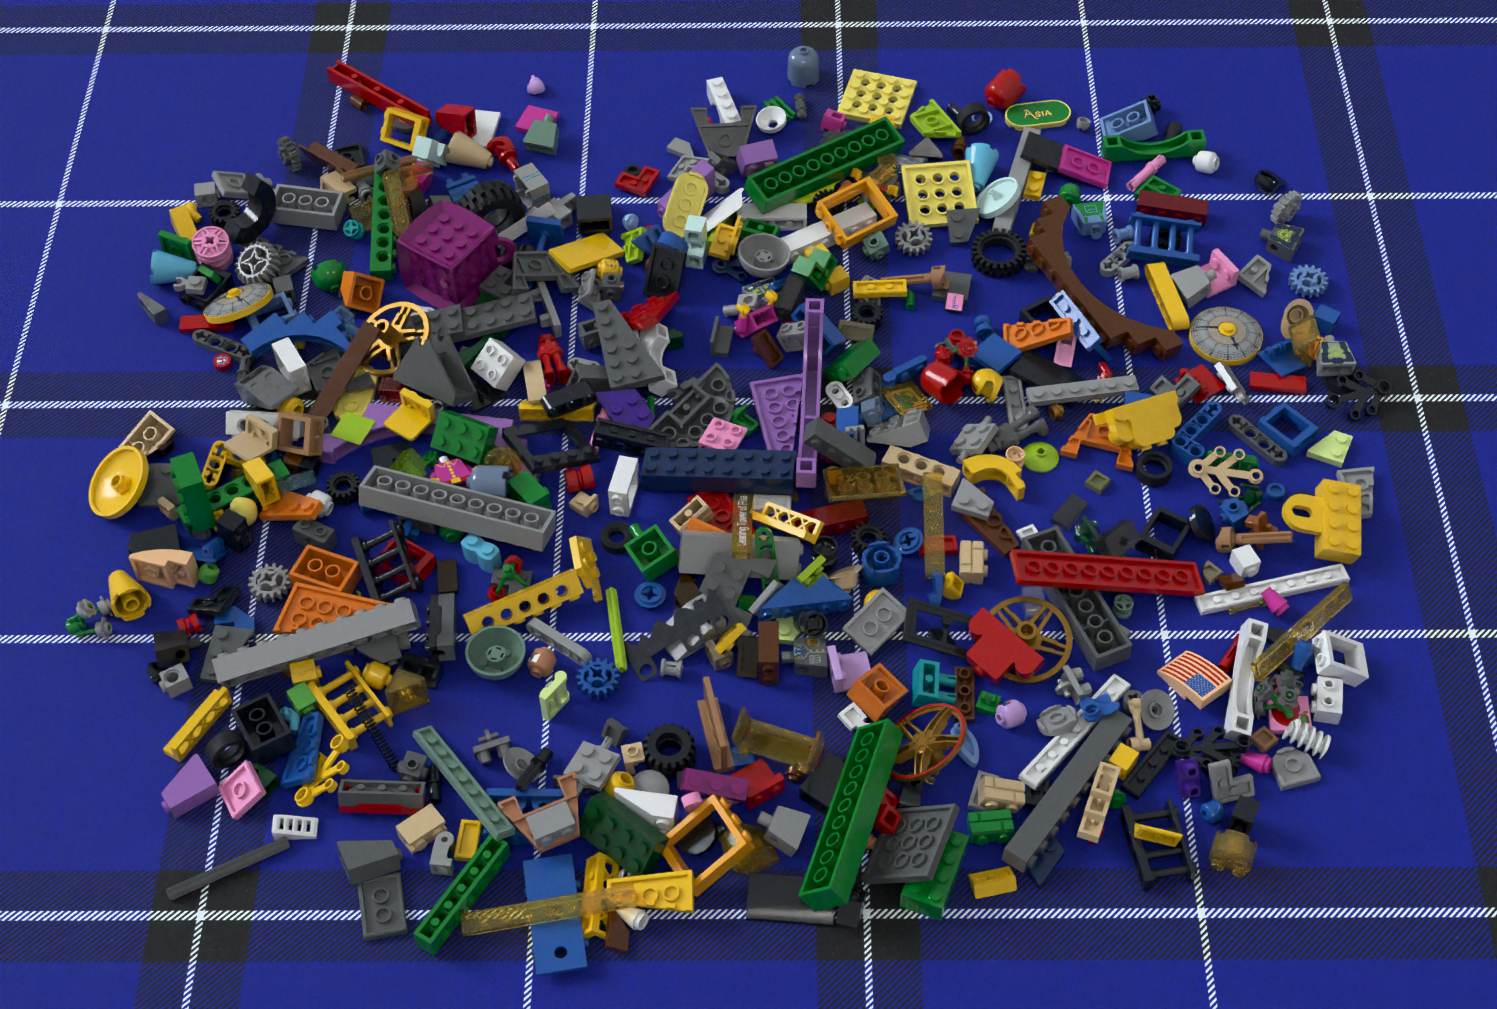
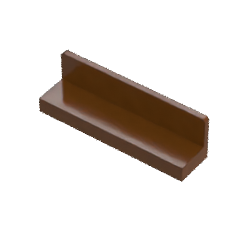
M316 141L309 148L301 144L298 145L307 158L331 171H337L339 174L361 168L357 163Z

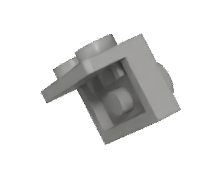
M595 268L584 272L581 277V287L578 290V302L593 312L592 303L600 302L602 291H599L600 280L595 277Z

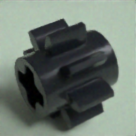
M1149 94L1145 98H1141V101L1147 100L1153 114L1156 111H1160L1161 100L1156 95Z

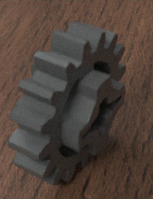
M286 135L277 139L279 146L277 153L282 164L288 167L292 173L300 170L302 166L300 158L302 156L296 143L290 141V138Z

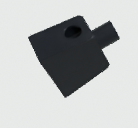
M186 630L153 632L158 669L190 661V651L202 649L200 637L188 639Z

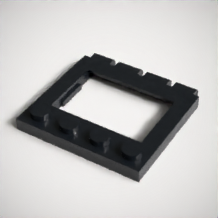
M558 418L550 421L534 422V425L533 423L518 425L517 427L502 428V438L532 475L600 462L601 456L570 420ZM562 430L577 449L533 456L518 437Z

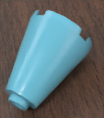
M973 143L965 151V160H970L974 192L984 189L999 159L998 150L996 148L994 150L991 149L989 144Z
M154 249L151 258L153 274L150 275L151 285L176 282V277L188 279L199 266H197L195 261Z

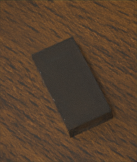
M1071 494L1051 517L1050 523L1067 532L1085 511L1088 502Z

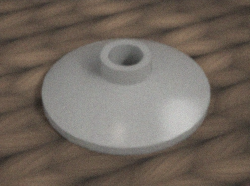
M1159 689L1145 692L1140 699L1142 722L1152 730L1167 728L1172 723L1175 714L1172 699L1166 692Z
M512 747L504 753L503 763L508 773L518 780L531 764V759L535 756L526 749ZM541 771L538 773V775L534 778L532 782L536 781L539 778Z

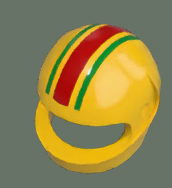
M980 369L972 377L971 388L977 396L984 395L986 402L993 404L1002 385L1003 377L993 369Z

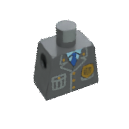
M825 634L817 638L805 637L795 639L793 641V651L781 652L782 664L794 663V673L796 675L827 677L828 666Z

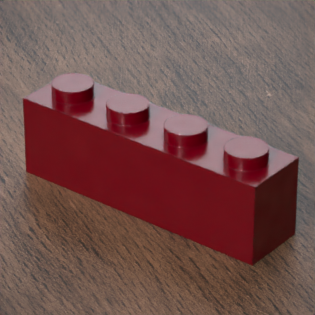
M1140 190L1136 212L1186 221L1194 220L1202 223L1201 227H1204L1209 200Z
M862 498L798 512L824 523L819 536L841 535L845 532L853 531V529L856 530V526L859 525L861 527V523H865V525L868 523V513ZM801 518L794 522L795 527L802 525ZM816 524L808 527L809 533H813ZM799 539L801 543L807 542L802 539Z

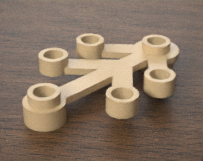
M1222 446L1216 447L1214 452L1204 460L1195 459L1188 466L1190 475L1194 478H1201L1209 488V493L1214 496L1220 493L1221 486L1218 483H1213L1208 474L1215 475L1231 498L1239 496L1240 488L1234 486L1227 477L1247 479L1252 485L1260 484L1264 477L1259 469H1252L1250 472L1227 469L1237 461L1244 459L1245 452L1242 449H1236L1232 456L1217 467L1209 466L1217 458L1220 459L1225 456L1226 450ZM1216 450H1222L1223 455H1218ZM1236 452L1242 453V457H1241V458H1237L1236 455H1235V453H1236ZM1195 466H1201L1202 470L1196 471ZM1257 473L1259 479H1254L1252 474ZM1216 486L1218 492H1213L1211 488ZM1236 489L1238 494H1231V490Z

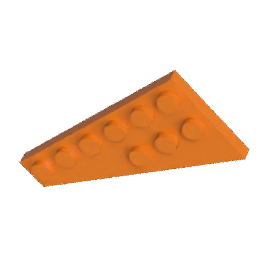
M295 582L273 628L274 635L295 634L296 630L301 628H315L316 624L327 621L331 623L336 621L335 618L347 615V617L355 615L356 611L362 609L369 611L375 609L374 606L386 603L389 605L392 603Z

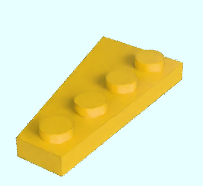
M692 870L607 879V900L609 903L695 914L694 873Z

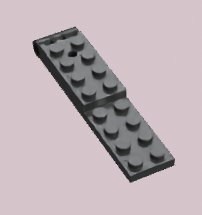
M532 291L465 308L457 304L425 312L431 324L430 339L432 340L435 333L439 332L440 341H443L445 335H449L453 343L537 323ZM420 314L410 316L404 329H424ZM413 342L400 344L401 356L406 355ZM387 352L380 356L382 360L388 361Z

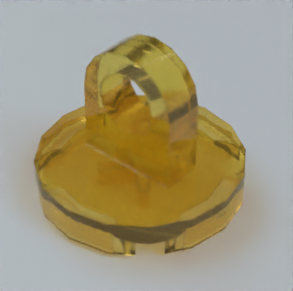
M500 446L493 448L487 453L483 465L511 466L512 469L509 472L513 473V477L521 473L522 462L515 450L510 447Z

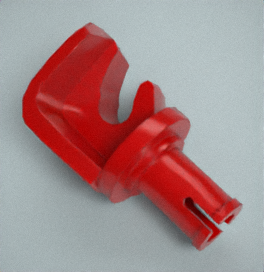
M499 136L487 143V150L499 156V163L502 166H508L513 174L514 170L521 167L516 161L518 156L516 148L508 137Z

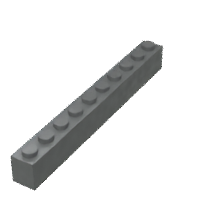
M1118 710L1109 716H1103L1004 848L1001 860L1022 873L1028 867L1032 868L1038 859L1037 854L1045 851L1049 844L1048 839L1056 836L1060 828L1058 827L1061 822L1064 824L1070 816V809H1075L1081 800L1079 798L1081 794L1086 795L1092 785L1090 782L1095 779L1100 761L1108 763L1112 752H1115L1120 743H1122L1123 737L1127 739L1133 729L1130 727L1132 718Z

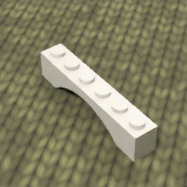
M1251 618L1240 626L1224 724V738L1236 741L1237 736L1241 734L1251 736L1254 720L1252 707L1253 687L1268 631V623Z

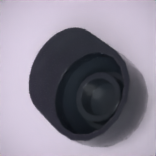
M1266 169L1259 170L1254 177L1255 186L1266 194H1271L1286 184L1280 176Z

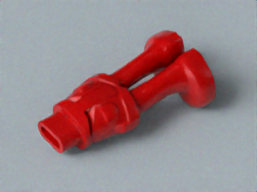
M552 334L540 335L537 356L544 364V380L546 379L547 384H550V386L554 385L556 375L551 360H554L559 382L567 384L572 370L563 364V349Z

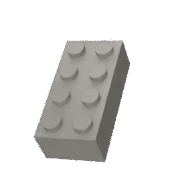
M277 184L274 190L276 211L271 223L337 231L347 207L344 192Z

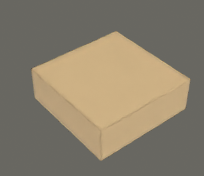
M163 496L157 500L160 511L172 521L179 518L175 505Z

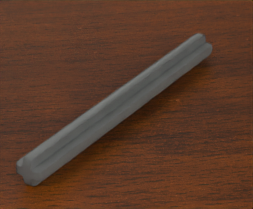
M286 837L279 838L166 889V894L169 900H174L284 851L290 847L288 839Z

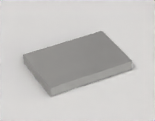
M882 587L842 628V631L871 657L904 624L906 607Z

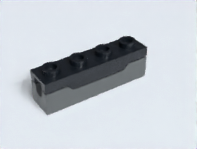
M454 593L430 595V603H427V614L430 616H426L427 628H429L426 629V640L429 642H425L426 654H430L431 662L456 660L457 607Z

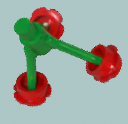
M511 555L504 561L503 575L499 585H493L488 589L487 596L492 602L506 597V590L503 585L507 580H517L525 588L530 586L517 575L522 571L523 561L521 558H517L516 555ZM544 593L538 596V602L543 599Z

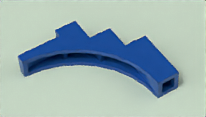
M332 310L317 322L311 315L307 316L304 312H301L289 323L283 316L279 317L274 313L240 339L256 359L272 350V343L289 337L292 343H322L334 347L345 353L350 345L348 341L350 338L345 333L346 328L343 325L345 323L344 319L339 313L335 315Z

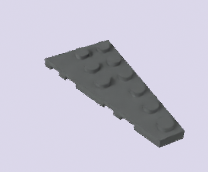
M608 299L592 303L611 391L665 380V375L612 301Z

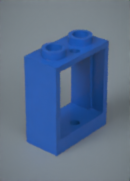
M1285 402L1278 407L1275 406L1267 416H1262L1257 423L1258 429L1283 448L1290 459L1316 439L1319 427ZM1282 417L1302 433L1291 441L1271 426V424Z

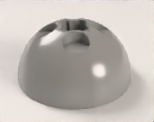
M766 233L749 235L740 242L738 247V257L742 267L749 274L757 278H770L780 274L788 265L791 256L788 245L782 239Z

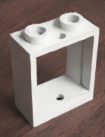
M289 337L272 343L277 366L281 374L300 389L294 393L295 396L312 390L307 367Z
M619 455L608 489L610 514L618 517H629L640 483L638 458Z
M1324 630L1312 639V644L1315 645L1313 649L1315 650L1314 657L1317 674L1343 679V683L1353 687L1358 686L1369 678L1363 643ZM1332 649L1344 653L1346 665L1334 661Z

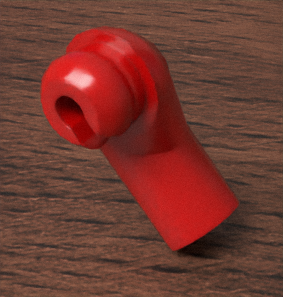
M1106 362L1099 363L1097 367L1101 375H1098L1097 379L1112 378L1113 373Z

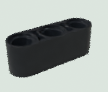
M582 381L544 395L540 403L549 418H556L593 404L597 400V395L588 381Z

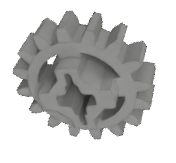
M1295 190L1281 196L1279 201L1273 206L1270 220L1275 224H1284L1285 221H1290L1300 210L1299 206H1301L1300 202L1303 200V196Z
M909 220L908 225L903 222L902 227L898 226L897 232H895L894 238L895 244H898L897 249H903V254L909 252V256L912 253L918 256L919 252L925 254V249L929 250L930 245H932V232H929L930 228H924L925 223L919 225L918 221L912 224L911 220Z
M273 563L272 567L265 564L263 569L259 566V571H252L253 577L248 578V587L253 597L256 596L257 601L263 598L264 603H267L268 599L275 602L277 597L281 600L282 594L288 595L287 589L292 588L288 569L284 570L283 565L277 568L276 563Z

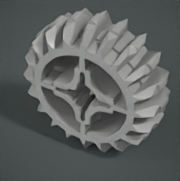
M256 241L255 244L250 243L249 247L244 246L245 250L240 252V257L236 258L238 262L234 264L238 279L245 285L272 283L271 279L276 277V272H280L278 267L282 265L278 250L271 244L263 241L261 243Z

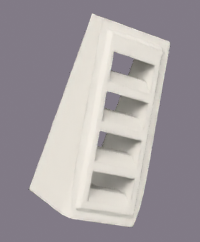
M273 815L274 840L286 837L288 840L317 839L319 820L312 817ZM298 825H302L301 831H298ZM307 825H310V832H306Z

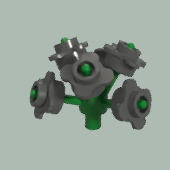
M1283 670L1280 671V674H1275L1273 678L1264 677L1258 682V686L1253 694L1254 702L1252 703L1253 714L1257 716V720H1260V716H1266V709L1278 708L1279 712L1283 711L1287 719L1294 716L1290 707L1296 708L1298 706L1297 698L1303 693L1301 690L1303 683L1296 680L1300 676L1293 675V671ZM1277 678L1278 684L1283 685L1279 689L1280 696H1278L1274 691L1277 688V684L1275 683ZM1272 700L1275 704L1265 705V702Z

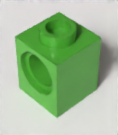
M305 681L286 691L289 702L300 718L314 713L318 708L317 700Z

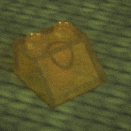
M740 824L743 830L745 829L751 834L753 838L751 842L755 849L732 867L736 873H755L780 861L772 844L764 840L765 831L762 826ZM727 829L718 838L725 853L738 843L730 829Z

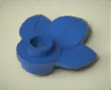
M1108 692L1096 699L1084 696L1080 701L1083 718L1088 722H1096L1103 716H1109L1120 707L1119 702H1112Z

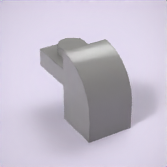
M571 192L559 201L555 197L552 198L550 203L556 213L549 218L562 220L564 230L573 224L572 211L577 208L576 195Z

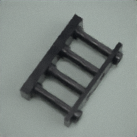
M392 519L388 521L391 530L369 541L363 540L358 536L351 539L371 599L387 603L390 599L410 589L419 594L424 593L422 588L424 585L423 580L417 574L403 535L405 530L400 523ZM394 537L397 547L375 558L371 557L369 552L371 548ZM400 554L403 561L402 565L381 575L377 574L375 569L377 565ZM405 571L407 572L408 582L386 593L383 592L381 586L383 582Z
M1171 798L1166 800L1164 810L1136 814L1132 812L1130 805L1121 806L1119 818L1142 891L1151 890L1155 879L1182 874L1186 875L1188 884H1191L1197 874L1196 863L1191 860L1178 821V808L1176 805L1173 806ZM1167 818L1170 828L1163 830L1182 834V838L1176 847L1147 851V849L1144 850L1142 845L1143 841L1147 840L1135 838L1134 827L1137 822ZM1176 855H1179L1182 866L1158 870L1150 869L1148 864L1149 860Z

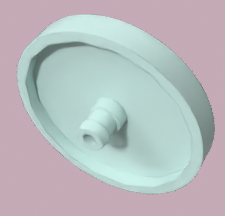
M1004 177L984 188L976 199L977 208H980L979 216L988 219L1007 211L1017 201L1021 193V186L1013 177Z

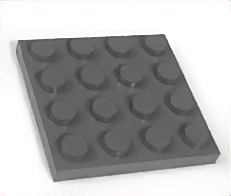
M956 804L895 809L902 815L893 834H879L861 881L865 885L932 881L960 808Z

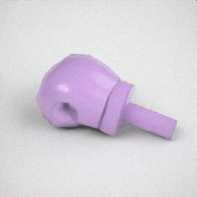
M532 75L527 85V92L533 95L543 93L545 91L544 83L540 78Z

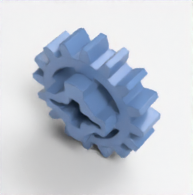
M1305 264L1304 268L1299 265L1297 269L1293 268L1292 273L1290 272L1288 285H1291V290H1296V295L1301 293L1302 297H1305V295H1308L1309 298H1312V295L1319 297V293L1324 294L1328 286V277H1325L1326 272L1321 273V268L1314 269L1315 265H1312L1311 268L1307 264Z

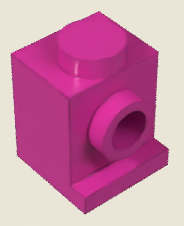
M828 108L823 116L820 130L826 128L831 131L837 129L845 131L847 115Z

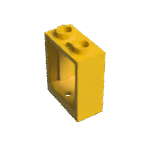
M388 107L384 113V124L380 131V140L413 151L416 136L426 137L430 119L397 107ZM396 115L415 121L410 144L391 137Z

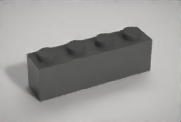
M819 417L806 425L803 443L861 479L874 471L876 459L874 451Z

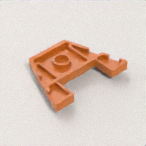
M1089 413L1075 434L1071 435L1066 445L1062 446L1060 450L1061 456L1074 459L1077 458L1081 444L1116 452L1119 455L1115 468L1129 472L1133 470L1132 452L1127 442L1120 446L1113 445L1108 438L1109 428L1107 423L1095 426L1092 417L1095 415L1094 413Z

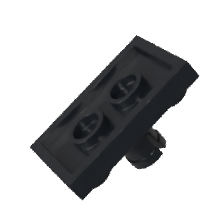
M652 243L643 294L651 297H666L675 291L679 294L688 252L660 243Z

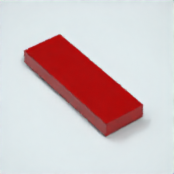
M186 315L180 318L179 330L180 333H194L199 329L210 332L232 331L235 329V320L212 324L207 322L204 315Z
M1250 371L1249 390L1305 395L1306 377L1294 375L1281 377L1279 374Z

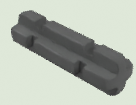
M801 93L795 94L794 101L797 118L799 120L806 119L804 96Z

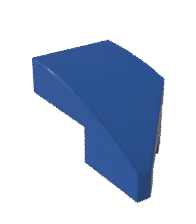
M939 571L931 572L933 592L926 593V597L931 604L940 606L943 592V576Z

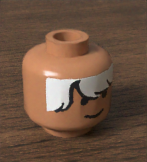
M547 647L534 649L527 662L531 675L537 678L549 676L557 662L555 653Z

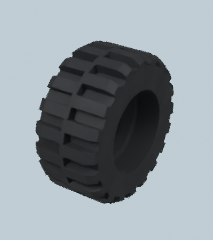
M487 180L483 181L484 183L482 184L478 183L474 188H469L457 204L488 221L496 228L497 234L526 216L524 203L514 187L505 181L492 180L490 182ZM498 209V210H497L496 212H494L492 215H490V216H488V217H485V216H486L488 213H490L491 211H494V210Z

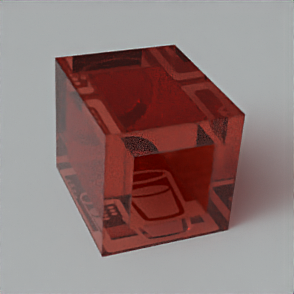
M382 376L381 384L377 386V394L380 395L382 402L402 403L399 392L406 388V385L393 380V377Z

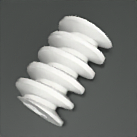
M1299 718L1291 721L1282 739L1284 740L1290 736V744L1297 740V748L1304 744V752L1311 748L1313 749L1312 756L1320 753V760L1329 748L1331 736L1326 735L1323 737L1324 733L1321 730L1316 733L1314 726L1308 729L1309 724L1307 722L1301 724V719Z

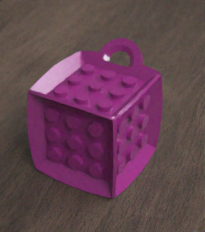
M445 200L438 201L424 211L407 227L397 240L398 263L406 288L425 302L439 309L460 304L462 308L473 306V303L480 296L479 286L499 265L512 261L513 253L516 252L514 242L506 237H498L496 228L488 221L468 209ZM495 246H504L507 250L506 254L497 257Z

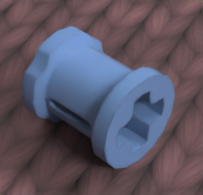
M1127 225L1126 228H1115L1112 230V238L1115 244H1119L1124 240H1134V229L1131 225Z

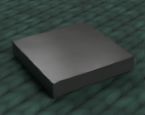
M945 271L944 274L950 281L949 289H933L932 300L946 301L947 292L965 294L964 304H967L972 274Z

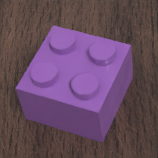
M772 139L739 146L736 157L741 178H747L752 174L775 165L778 159Z

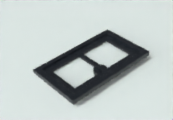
M908 597L902 641L967 660L968 649L946 643L947 630L954 621L969 625L970 620L974 616ZM918 610L942 617L941 623L944 625L942 642L915 634Z

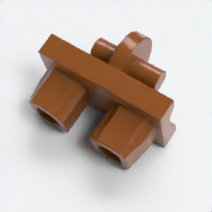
M1261 511L1258 516L1249 515L1245 520L1246 527L1253 528L1249 533L1278 532L1276 526L1268 523L1267 512ZM1256 544L1257 549L1263 551L1264 544Z

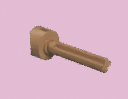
M946 265L932 266L931 273L881 277L880 279H906L907 285L931 283L934 290L949 289L950 281L944 274Z
M1232 526L1220 527V534L1215 540L1217 552L1231 553L1236 548V545L1293 542V532L1236 534Z

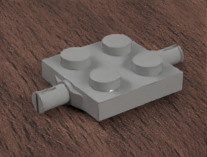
M985 416L980 424H966L959 436L954 440L949 450L952 455H959L956 459L958 464H963V460L968 456L982 454L999 429L996 423H991L992 418L990 416Z
M606 736L601 746L583 741L563 772V775L575 771L578 797L583 788H591L601 792L620 762V754L608 750L613 743L611 737Z

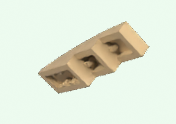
M1100 761L1077 837L1098 843L1121 767Z

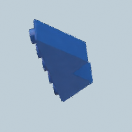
M822 576L810 589L793 577L761 608L758 620L769 621L776 618L786 619L794 617L803 608H810L822 614L837 611L845 612L850 608L853 597L825 576Z

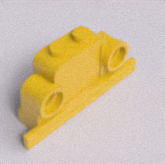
M1176 390L1112 408L1092 416L1095 426L1107 423L1109 428L1108 438L1113 445L1120 446L1127 442L1131 449L1136 450L1140 448L1141 452L1152 449V444H1156L1157 447L1168 444L1167 440L1175 435L1174 428L1178 427L1182 421L1177 405L1178 396Z

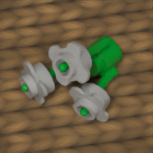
M100 596L101 600L96 603L98 606L96 610L93 603L87 599L77 602V614L65 622L68 632L72 636L77 635L78 638L86 634L96 633L99 638L103 637L104 640H108L109 634L112 633V626L110 622L106 621L105 617H102L100 622L95 623L94 629L85 630V628L87 627L86 620L100 612L103 616L108 614L113 616L109 599L104 600Z

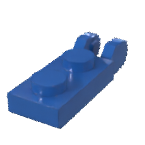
M922 354L883 374V390L893 389L895 384L905 382L915 374H921L922 370L927 366V357Z

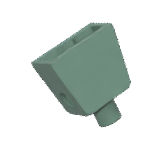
M546 114L543 121L537 119L533 121L523 139L526 150L556 156L559 129L557 124L553 123L555 119L553 115Z

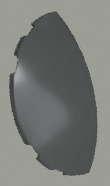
M716 362L692 385V390L670 411L667 410L648 429L671 434L668 447L691 448L698 446L700 438L714 417L730 422L735 405V390L732 388L727 372Z

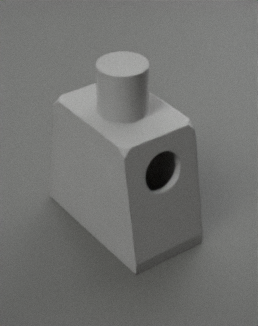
M1196 265L1171 274V278L1177 292L1187 307L1191 308L1212 292L1210 282L1216 279L1217 275L1213 269L1203 273L1201 268Z
M777 806L772 815L761 811L756 823L767 827L763 836L764 840L792 857L799 847L811 815Z

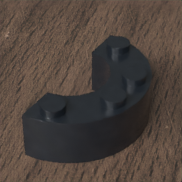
M247 172L241 186L248 193V205L241 215L234 219H228L223 229L233 244L247 243L258 237L269 227V223L276 211V197L272 187L251 172Z

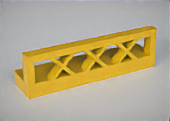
M521 400L518 410L520 421H550L558 418L570 421H594L595 402L556 418H549L541 403L529 404L528 400Z
M768 501L761 514L752 511L749 517L762 525L812 544L816 543L824 525L822 521ZM771 508H774L775 515L768 517ZM788 514L789 520L782 522L781 517ZM801 518L802 525L795 527L794 522ZM816 524L813 533H809L808 527Z
M222 686L219 691L213 690L163 748L164 754L179 762L186 757L232 703L231 696L226 687Z
M601 852L586 859L581 907L584 939L597 936L606 940V932L599 929L600 920H602L607 930L608 912L605 913L601 906L602 901H605L608 911L611 909L615 910L616 904L608 902L607 892L603 887V883L605 880L607 882V879L618 878L619 864ZM605 862L612 865L610 875L605 868Z

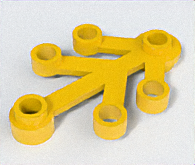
M342 734L336 735L331 740L330 747L333 751L327 760L326 756L319 752L315 781L302 784V788L295 794V801L299 807L309 806L314 801V797L324 791L334 792L338 783L329 777L337 773L344 775L348 772L350 766L343 760L331 767L338 755L346 752L350 746L348 739Z

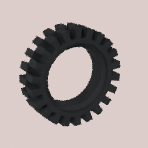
M994 228L993 233L989 229L987 230V235L983 231L980 233V236H976L972 244L971 261L973 266L976 267L978 272L981 271V274L984 276L988 273L989 278H992L993 274L996 275V279H1000V275H1003L1004 279L1007 278V274L1011 277L1014 276V272L1018 274L1020 269H1023L1026 261V243L1023 242L1024 239L1022 237L1019 238L1017 233L1013 235L1011 230L1005 233L1006 229L1003 228L1001 232H998V228ZM1003 245L1011 248L1015 255L1008 261L995 262L987 259L983 255V251L989 246Z

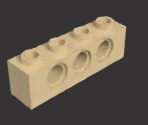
M890 445L881 461V473L916 486L924 484L927 490L949 498L952 497L960 481L961 470L906 451L900 447Z

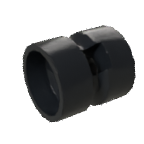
M819 536L816 543L812 544L811 563L820 555L827 559L823 564V572H829L836 566L837 542L829 536Z
M803 608L794 616V627L802 634L817 638L822 636L827 630V618L818 611Z

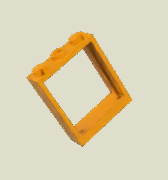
M870 176L817 201L815 209L817 217L824 222L827 231L832 233L835 242L843 250L861 242L871 233L875 234L895 225L898 214ZM864 192L883 219L847 237L828 209Z
M714 794L665 835L669 840L662 854L674 872L689 870L674 844L714 810H717L738 841L735 846L696 879L694 877V896L696 897L755 849L751 842L753 840L751 834L747 830H743L740 825L742 821L729 809L731 807L730 803L724 797L720 798Z

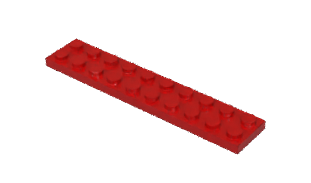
M1012 549L1009 554L1017 585L1192 597L1205 594L1196 562Z

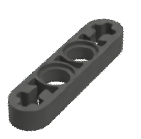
M204 329L196 330L192 334L194 344L197 347L216 354H228L231 360L239 363L242 358H246L245 364H247L248 358L252 362L255 360V357L244 344ZM214 342H221L218 346H212ZM232 347L236 348V349H235L234 351H232V352H228V351H227L229 348H232Z
M1234 414L1229 417L1227 428L1230 432L1271 465L1281 467L1285 464L1287 452L1241 415ZM1250 432L1253 433L1255 436L1248 437L1245 435V433ZM1259 444H1267L1269 448H1261Z

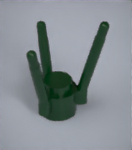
M1240 484V487L1250 489L1245 492L1244 496L1237 497L1239 501L1244 500L1249 505H1253L1249 508L1248 512L1251 513L1257 507L1262 506L1263 492L1259 489V486ZM1225 500L1218 501L1217 504L1221 505Z

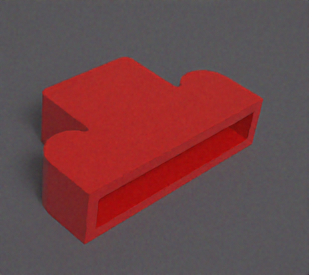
M984 607L970 620L969 636L977 642L967 652V662L974 667L973 670L980 677L984 676L992 684L997 685L1014 669L1017 678L1029 680L1044 665V658Z

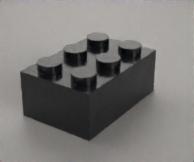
M269 692L231 710L234 720L257 764L263 765L297 748L291 731Z

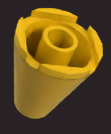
M116 570L109 575L110 602L114 615L117 618H122L124 621L136 620L145 614L144 611L151 606L149 592L123 570Z

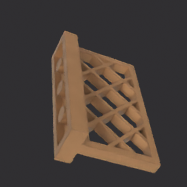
M709 676L703 677L704 700L697 701V706L713 771H716L717 774L733 771L735 766L718 699L714 697Z

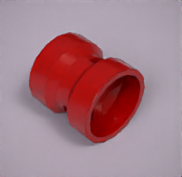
M195 613L189 615L186 619L180 618L176 620L179 630H186L187 637L191 633L202 631Z

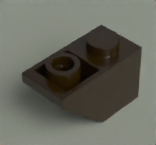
M681 573L674 591V604L677 608H682L687 602L702 594L697 587L695 578L688 573Z

